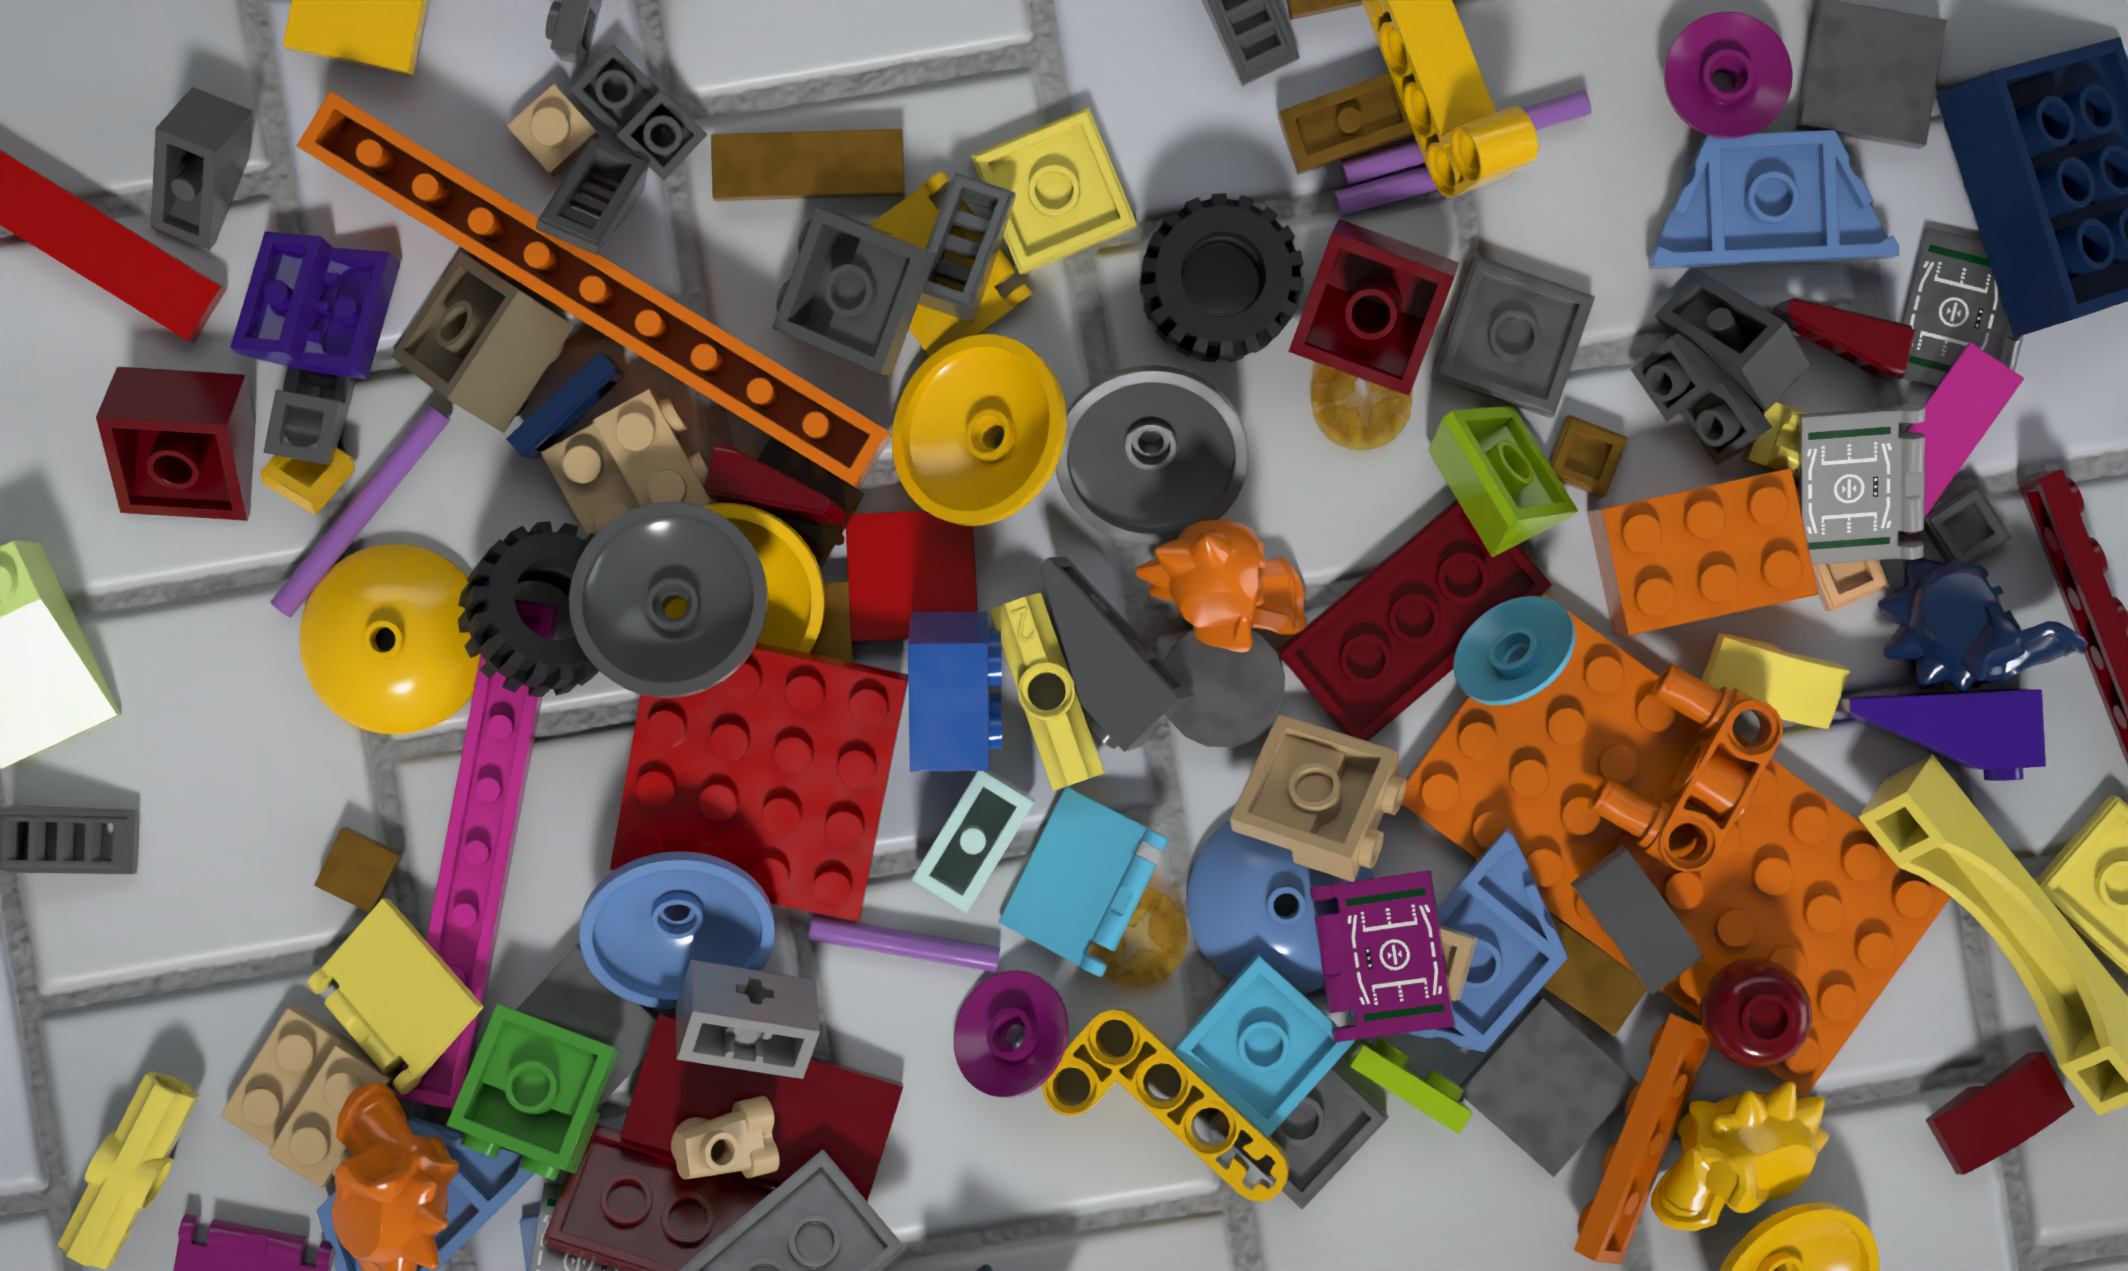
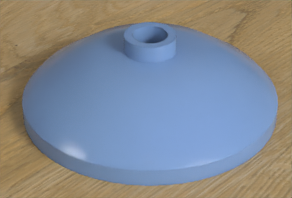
M1228 821L1209 838L1194 862L1187 888L1188 919L1195 940L1202 953L1218 972L1230 981L1258 953L1303 994L1325 986L1314 917L1340 913L1337 897L1324 901H1312L1310 888L1351 881L1293 863L1292 850L1232 831L1230 821ZM1361 866L1354 881L1373 879L1372 869ZM1284 893L1294 895L1297 900L1296 910L1289 916H1280L1274 911L1275 899Z
M695 852L653 854L636 859L617 868L607 875L591 892L582 910L579 929L580 948L589 970L601 984L628 1001L660 1009H676L691 960L761 971L771 955L775 939L772 906L768 896L758 882L747 872L726 860Z

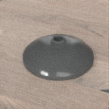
M1157 365L1123 369L1101 378L1086 388L1074 400L1066 412L1065 442L1055 468L1061 491L1072 509L1086 523L1112 538L1146 545L1165 544L1177 540L1189 525L1200 521L1219 520L1233 505L1243 487L1248 467V444L1240 416L1232 403L1219 389L1193 373L1182 369ZM1146 431H1156L1161 435V438L1155 442H1145L1140 436Z
M684 502L647 504L625 512L609 522L592 538L580 556L573 573L569 593V611L573 631L580 647L591 663L615 684L637 694L658 698H677L693 695L714 687L727 679L746 661L754 650L764 629L768 610L766 575L759 556L742 531L722 515L702 506ZM675 599L685 600L687 602V610L682 617L677 619L666 617V607L671 601Z

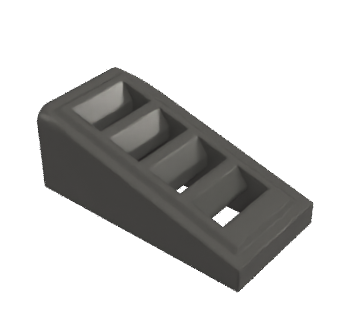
M1201 0L1241 86L1299 60L1300 56L1276 0H1249L1228 11L1223 6V0ZM1263 13L1266 20L1265 23L1236 36L1233 25L1256 14ZM1273 35L1278 46L1246 60L1243 49Z
M589 138L537 220L536 229L597 255L633 209L643 193L649 162ZM573 206V207H575V208H577V209H580V210H582V211H584V212H587V213H589V214H591V215H594V216L598 217L599 219L594 218V217H592V216H590V215H587V214H585V213H583V212H580V211H578V210H575V209H573V208H571V207Z
M955 172L926 246V250L936 253L918 302L919 305L974 322L1016 198L1015 192ZM962 200L993 210L991 219L987 220L959 210ZM957 226L984 235L982 243L979 244L952 235L953 227ZM945 251L974 260L972 269L943 260ZM937 276L965 285L963 292L936 284Z
M22 805L0 807V872L137 873L139 810ZM25 822H29L28 856H24ZM48 822H57L56 857H47ZM76 823H85L84 858H75ZM103 823H113L112 859H101Z

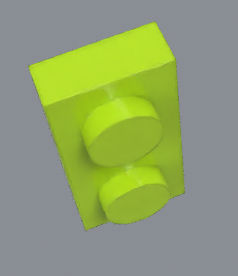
M1380 1036L1376 1037L1372 1045L1363 1039L1354 1040L1355 1042L1344 1055L1351 1068L1456 1133H1461L1473 1114L1469 1107L1459 1099L1464 1092L1462 1087L1431 1069L1426 1078L1405 1066L1410 1055Z

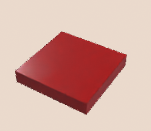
M926 511L853 514L846 526L851 642L908 639L911 612H978L974 526L950 523Z

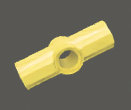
M1042 592L1010 601L989 610L996 631H1001V646L1052 792L1104 774V768ZM1042 674L1056 675L1065 684V698L1058 707L1052 710L1038 709L1032 704L1029 697L1030 684L1036 677Z
M154 1071L145 1074L117 1130H113L104 1139L88 1166L85 1181L89 1184L58 1243V1246L65 1251L67 1257L82 1265L99 1267L104 1270L114 1264L141 1210H145L155 1199L171 1170L173 1159L169 1155L200 1097L191 1088V1085L173 1076L159 1074Z

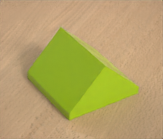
M1514 406L1452 410L1442 418L1428 452L1491 557L1569 519L1578 512V509Z

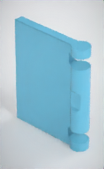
M1067 786L1064 788L999 923L1075 963L1084 970L1102 977L1108 965L1086 953L1092 941L1111 951L1116 950L1157 866L1154 862L1136 854L1141 841L1143 840L1154 848L1165 850L1170 839Z

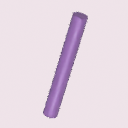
M1427 166L1334 191V199L1338 213L1342 216L1438 189L1431 179Z
M815 915L812 917L809 931L810 941L990 972L997 971L1000 947Z

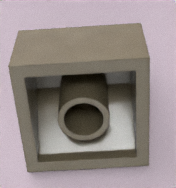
M460 251L391 357L443 397L504 433L514 417L518 416L526 407L530 393L549 364L553 363L561 354L565 340L574 328V325Z

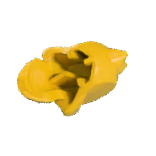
M1786 1081L1768 1094L1746 1090L1745 1092L1735 1093L1716 1103L1700 1099L1689 1104V1111L1679 1121L1677 1126V1134L1681 1138L1683 1154L1660 1178L1651 1194V1207L1663 1225L1674 1230L1697 1231L1716 1225L1725 1203L1734 1212L1747 1213L1755 1210L1766 1201L1784 1198L1800 1188L1810 1176L1817 1159V1154L1829 1140V1134L1819 1127L1825 1105L1824 1098L1820 1096L1797 1098L1796 1084L1792 1081Z

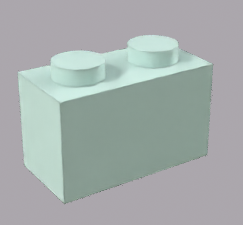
M990 770L977 771L915 872L912 881L967 914L1034 805L1035 797Z

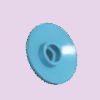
M1540 596L1514 598L1491 608L1468 628L1458 644L1453 663L1456 681L1471 699L1487 705L1512 704L1537 694L1559 676L1571 658L1576 640V630L1572 618L1559 603Z

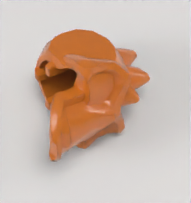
M1210 520L1189 525L1177 540L1165 543L1155 549L1154 552L1157 558L1138 566L1135 570L1138 578L1151 583L1148 588L1150 596L1173 601L1182 617L1193 625L1195 638L1199 642L1210 646L1244 653L1249 651L1253 645L1251 628L1267 629L1281 635H1293L1303 630L1307 624L1304 616V600L1307 598L1305 586L1297 570L1283 557L1265 560L1264 542L1258 539L1257 534L1251 527L1240 522Z
M380 1082L357 1087L348 1095L338 1115L336 1138L348 1148L353 1157L341 1161L335 1170L336 1195L331 1210L334 1231L341 1245L358 1260L362 1271H416L417 1265L435 1270L440 1263L435 1237L449 1224L446 1217L448 1210V1185L457 1175L459 1163L457 1160L451 1159L447 1147L441 1138L434 1136L426 1138L414 1135L408 1125L399 1100L389 1087Z

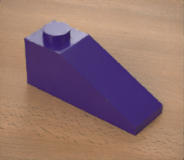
M2010 688L1971 690L1965 693L1952 691L1840 697L1835 712L1956 765L1983 770L1984 780L1986 781L2024 779L2023 768L2046 767L2042 689Z

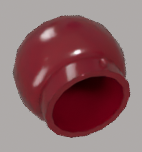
M1763 958L1739 959L1719 969L1706 985L1700 1002L1701 1027L1711 1046L1728 1061L1749 1068L1774 1067L1792 1058L1807 1041L1813 1022L1811 999L1801 980L1784 965Z

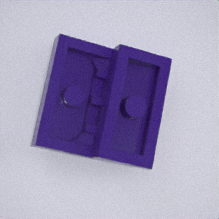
M264 232L230 348L238 354L283 366L323 374L368 379L401 263L390 252L334 248L321 236Z

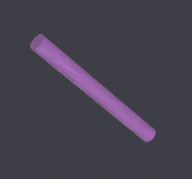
M1585 90L1522 108L1530 117L1535 131L1591 114V104ZM1414 139L1340 161L1344 181L1348 186L1425 163L1418 143Z
M429 405L271 600L270 603L277 610L288 617L293 616L319 581L332 568L451 421L449 417L435 406Z

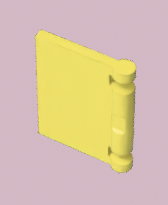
M382 898L324 966L313 973L307 981V985L315 994L325 992L335 981L340 985L337 990L327 997L324 1004L383 1074L396 1069L403 1060L408 1064L409 1067L402 1071L393 1081L394 1087L402 1095L407 1094L420 1083L421 1077L484 1008L480 1001L394 903L386 898Z

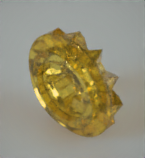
M1324 365L1316 376L1312 387L1311 408L1318 427L1326 437L1334 443L1352 450L1375 449L1395 439L1411 417L1413 389L1410 396L1361 379V381H1365L1368 391H1378L1379 394L1388 392V398H1382L1380 402L1370 406V416L1367 417L1369 426L1365 427L1364 417H1360L1357 407H1347L1346 404L1336 406L1335 401L1343 400L1345 396L1355 392V382L1358 381L1357 377Z
M1146 887L1127 925L1134 928L1140 920H1144L1147 912L1151 913L1152 915L1148 920L1150 925L1147 933L1151 939L1155 940L1156 945L1162 947L1160 951L1152 947L1150 950L1145 947H1139L1135 954H1131L1126 962L1123 959L1126 955L1127 941L1123 936L1115 951H1111L1092 941L1088 952L1090 956L1096 957L1108 965L1104 975L1113 983L1140 989L1165 981L1183 961L1188 939L1186 923L1178 906L1161 891Z

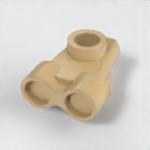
M759 1096L735 1102L731 1113L711 1120L693 1117L683 1121L676 1128L671 1141V1150L676 1160L679 1175L683 1179H692L742 1171L746 1178H752L777 1171L780 1160L779 1152L772 1136L774 1112L768 1098Z

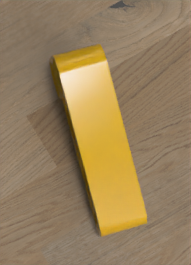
M1361 0L1431 179L1443 196L1452 198L1501 180L1536 159L1539 149L1538 138L1530 117L1518 106H1511L1496 112L1452 0Z
M1116 1008L1101 1012L1093 1018L1065 1049L1056 1070L1042 1085L1044 1099L1051 1109L1061 1115L1076 1116L1084 1114L1098 1104L1118 1082L1238 1194L1248 1200L1258 1202L1270 1200L1282 1191L1287 1182L1290 1164L1283 1148L1271 1136L1268 1138L1172 1051L1173 1046L1139 1015L1129 1009ZM1113 1019L1121 1020L1128 1024L1134 1037L1133 1046L1130 1051L1122 1056L1112 1055L1107 1052L1102 1046L1100 1039L1103 1026ZM1160 1063L1169 1064L1178 1071L1182 1083L1177 1096L1170 1099H1162L1151 1092L1148 1087L1147 1078L1150 1069L1154 1065ZM1066 1068H1078L1085 1072L1089 1078L1091 1085L1090 1094L1084 1102H1070L1060 1093L1058 1081L1061 1073ZM1209 1107L1217 1108L1226 1115L1230 1129L1228 1136L1224 1140L1212 1143L1200 1138L1194 1125L1195 1116L1200 1110ZM1242 1130L1252 1137L1242 1147L1252 1158L1260 1160L1267 1154L1275 1161L1270 1172L1276 1180L1271 1184L1262 1178L1255 1184L1249 1182L1245 1176L1250 1167L1237 1153L1230 1164L1220 1157V1155L1232 1148Z

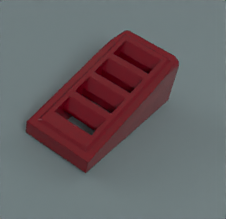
M1791 298L1774 306L1773 315L1785 321L1790 330L1871 375L1886 381L1899 379L1904 376L1916 329H1912L1911 325L1797 298Z
M715 444L704 489L719 501L749 505L769 513L839 526L840 523L844 524L846 511L825 494L727 444Z

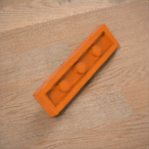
M1670 1013L1666 1024L1661 1025L1657 1029L1651 1040L1649 1055L1652 1059L1643 1081L1633 1088L1625 1106L1627 1120L1618 1141L1614 1142L1605 1153L1601 1165L1603 1179L1594 1200H1591L1584 1207L1578 1220L1577 1232L1580 1235L1574 1251L1595 1262L1621 1265L1711 1045L1701 1027V1023Z

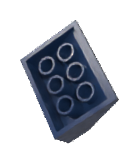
M2121 37L1997 69L1935 95L2014 338L2127 302L2128 58Z

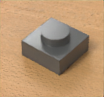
M562 0V3L557 1L552 3L547 17L545 35L546 39L552 40L550 48L561 61L586 67L601 8L598 0Z

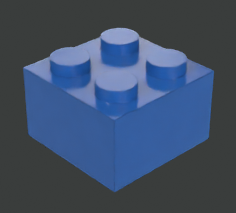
M911 612L908 637L910 772L989 771V750L1002 749L1001 693H988V686H1001V631H988V612Z

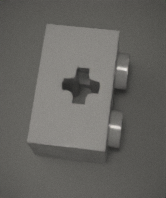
M691 960L676 1005L677 1060L803 1079L820 1034L816 980Z

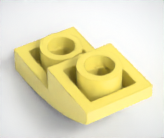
M1718 633L1702 681L1718 690L1724 686L1731 690L1736 688L1756 700L1766 702L1777 710L1782 720L1829 729L1850 671L1837 662L1784 652L1769 642Z

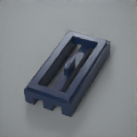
M600 351L510 434L506 440L521 456L537 459L542 455L541 452L554 444L623 380L625 372L610 356Z

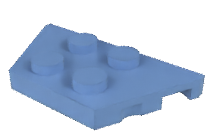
M1835 130L1757 133L1735 139L1706 136L1699 144L1648 259L1649 269L1889 259L1899 256V245L1894 236L1888 237L1870 205L1874 199L1862 178L1856 176L1851 170L1849 164L1850 156Z
M1507 826L1437 906L1440 925L1478 937L1461 999L1457 1001L1452 1000L1455 1026L1409 1032L1407 1034L1427 1039L1441 1037L1449 1039L1456 1046L1485 1053L1568 958L1566 947L1515 834ZM1350 1010L1348 1015L1356 1021L1355 1010Z
M412 1116L407 1122L414 1135L426 1138L433 1136L441 1138L447 1147L451 1159H455L459 1163L458 1173L448 1185V1210L446 1217L449 1224L435 1237L440 1263L435 1270H430L420 1265H417L416 1270L437 1271L535 1173L519 1167L524 1156L522 1154L501 1147L497 1158L485 1155L460 1145L465 1133ZM335 1191L316 1210L325 1238L333 1245L335 1250L336 1271H362L358 1260L341 1245L334 1231L331 1210L336 1195Z

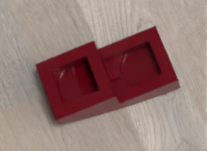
M2031 1052L2026 1053L1985 1086L1967 1087L1925 1120L1956 1175H1965L2022 1144L2075 1106L2045 1053Z

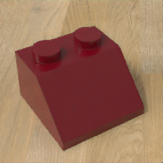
M1339 219L1329 238L1288 352L1410 396L1455 278L1459 262Z
M117 367L96 415V420L120 513L247 521L251 508L256 423L246 374Z

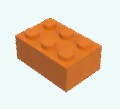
M1791 468L1587 512L1613 635L1630 636L1819 595Z

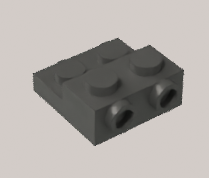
M816 207L812 219L804 225L798 240L799 255L790 279L784 283L778 294L776 302L778 314L772 328L876 373L892 376L936 253L896 238L888 232L839 212Z

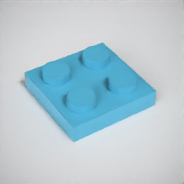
M1256 953L1173 1045L1172 1051L1269 1138L1355 1041L1333 1042L1331 1029L1339 1026Z

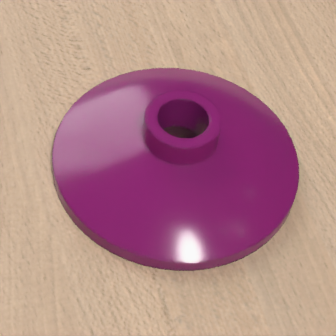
M1718 12L1693 21L1674 40L1664 64V86L1669 102L1675 112L1693 129L1715 138H1742L1764 129L1783 110L1792 88V64L1784 43L1764 22L1743 13ZM1720 72L1728 75L1732 81V89L1730 91L1718 90L1712 81L1714 73Z
M1019 970L1006 971L983 981L964 1002L954 1029V1053L959 1069L966 1080L977 1090L998 1098L1019 1097L1040 1087L1056 1070L1067 1045L1069 1027L1064 1002L1057 990L1048 981L1030 972ZM1025 1029L1024 1040L1017 1048V1037Z

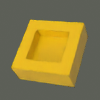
M336 448L330 465L274 455L260 471L265 486L316 516L352 475L355 467L352 457Z

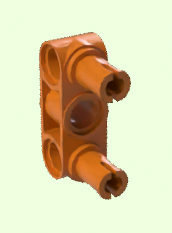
M1668 664L1656 681L1651 696L1699 723V731L1702 732L1699 740L1680 765L1665 800L1660 799L1655 803L1613 779L1604 777L1593 793L1588 809L1636 836L1635 842L1642 847L1643 852L1672 868L1684 872H1695L1707 867L1712 862L1734 823L1749 805L1757 789L1760 777L1780 743L1783 726L1777 710L1770 704L1756 700L1736 688L1731 690L1724 686L1718 690L1680 668ZM1751 710L1759 720L1760 729L1757 737L1752 742L1741 745L1733 735V724L1740 713ZM1690 823L1696 832L1697 841L1695 847L1689 854L1683 857H1675L1669 848L1670 834L1677 826Z

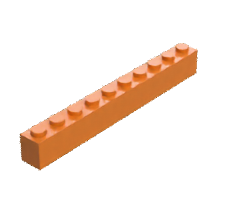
M329 91L297 144L298 148L858 490H860L892 437L888 430L601 255H595L537 230L536 225L539 219L537 216L332 91Z

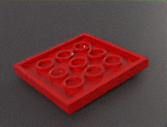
M757 643L746 661L732 675L714 687L693 695L677 698H658L640 695L610 870L615 871L617 868L636 859L664 852L707 854L726 860L747 872L763 888L771 904L859 922L908 686V674Z

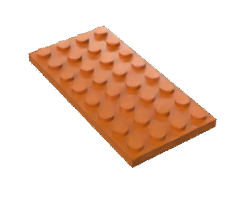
M1543 593L1542 595H1540V597H1545V598L1551 599V598H1550L1549 596H1547L1545 593ZM1565 609L1574 623L1576 640L1571 658L1559 676L1537 694L1525 700L1507 705L1483 704L1471 699L1466 694L1406 777V791L1401 805L1476 859L1482 855L1507 826L1515 834L1549 912L1632 971L1611 938L1601 930L1570 884L1620 846L1626 848L1667 902L1704 956L1658 990L1701 1021L1700 1002L1706 985L1719 969L1736 960L1751 958L1770 960L1784 965L1801 980L1811 999L1813 1022L1807 1041L1792 1058L1774 1067L1764 1068L1783 1082L1792 1081L1795 1083L1796 1091L1806 1097L1951 896L1921 876L1897 867L1863 824L1772 758L1760 777L1757 789L1749 805L1734 823L1716 857L1707 867L1695 872H1684L1672 868L1643 852L1642 847L1635 842L1636 836L1589 810L1588 804L1602 779L1609 777L1655 803L1660 799L1665 800L1680 765L1692 747L1697 743L1702 732L1699 731V723L1651 696L1653 687L1659 678L1658 675ZM1733 731V735L1741 745L1750 743ZM1690 823L1677 826L1670 834L1669 848L1675 857H1683L1689 854L1695 847L1697 841L1696 832Z

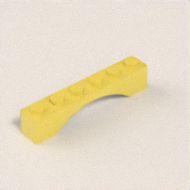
M1933 754L1885 779L1858 816L1860 821L1897 867L1921 876L1945 891L1971 913L1992 936L2018 972L2031 995L2049 1035L2058 1067L2095 1113L2101 1116L2128 1105V996Z

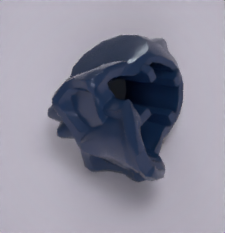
M1923 557L1914 560L1905 559V585L1878 602L1879 609L1900 625L1883 649L1884 656L1888 659H1917L1916 685L1919 689L1934 686L1946 679L1961 693L1967 692L1970 687L1977 688L1983 683H1993L1999 679L2003 682H2008L2015 675L2030 667L2048 663L2063 656L2067 657L2072 652L2083 654L2086 651L2088 642L2079 633L2062 623L2046 621L2021 630L2011 611L2004 612L1998 597L2004 593L2000 585L1991 587L1986 579L1989 575L1987 570L1979 564L1976 565L1958 560L1942 563Z

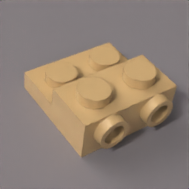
M650 389L593 419L594 423L541 452L587 536L591 532L596 535L613 519L625 512L647 504L659 502H684L699 506L716 504L714 497L704 489L710 467L700 451L690 456L679 436L681 432L688 429L681 413L669 395L659 400L657 394Z
M1278 713L1230 817L1232 831L1292 850L1293 863L1354 882L1361 866L1372 869L1377 862L1384 838L1383 832L1378 831L1377 828L1384 812L1396 815L1402 804L1407 780L1400 777L1398 751Z
M292 1005L282 1015L220 1116L269 1146L271 1149L267 1155L318 1187L323 1188L335 1178V1170L340 1162L353 1157L348 1148L336 1138L338 1115L348 1095L357 1087L380 1082L391 1089L394 1079L401 1071L396 1068L387 1074H383L357 1043L296 1005ZM392 1090L394 1095L397 1097L398 1093Z

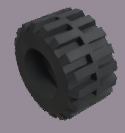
M1227 193L1212 194L1211 199L1200 201L1199 197L1185 203L1184 208L1178 212L1173 210L1164 218L1162 225L1157 231H1154L1148 243L1141 266L1140 294L1143 295L1144 311L1148 320L1152 319L1157 327V334L1165 342L1167 340L1171 341L1178 347L1176 351L1188 357L1190 354L1202 357V361L1215 363L1217 359H1229V362L1243 359L1244 356L1253 352L1256 354L1267 347L1281 333L1298 307L1297 302L1303 292L1304 278H1301V267L1304 264L1301 250L1296 251L1292 242L1295 236L1287 225L1283 228L1275 220L1278 214L1268 206L1263 211L1252 205L1254 201L1252 198L1241 195L1239 200L1227 199ZM1214 243L1228 244L1243 251L1254 263L1259 277L1258 290L1250 305L1241 312L1230 316L1213 315L1198 308L1187 296L1183 285L1184 267L1189 257L1202 246Z
M551 521L536 522L529 532L526 531L524 526L512 530L503 541L499 539L467 578L469 583L461 592L458 606L465 608V611L458 618L459 632H470L471 639L464 647L470 658L481 654L485 659L486 663L480 668L483 674L489 679L496 672L506 677L503 688L515 693L522 685L529 686L528 696L543 697L550 689H554L557 696L570 692L577 684L584 685L599 672L583 652L576 636L570 639L554 640L538 635L522 621L515 605V587L517 584L525 581L549 583L560 589L569 598L575 567L584 549L595 536L592 532L583 540L576 536L578 526L564 523L557 532H553Z

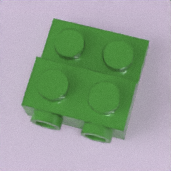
M497 1003L446 1126L465 1132L460 1145L485 1155L497 1158L501 1147L524 1155L519 1167L545 1178L556 1181L560 1169L576 1174L600 1116V1113L596 1112V1108L620 1050Z

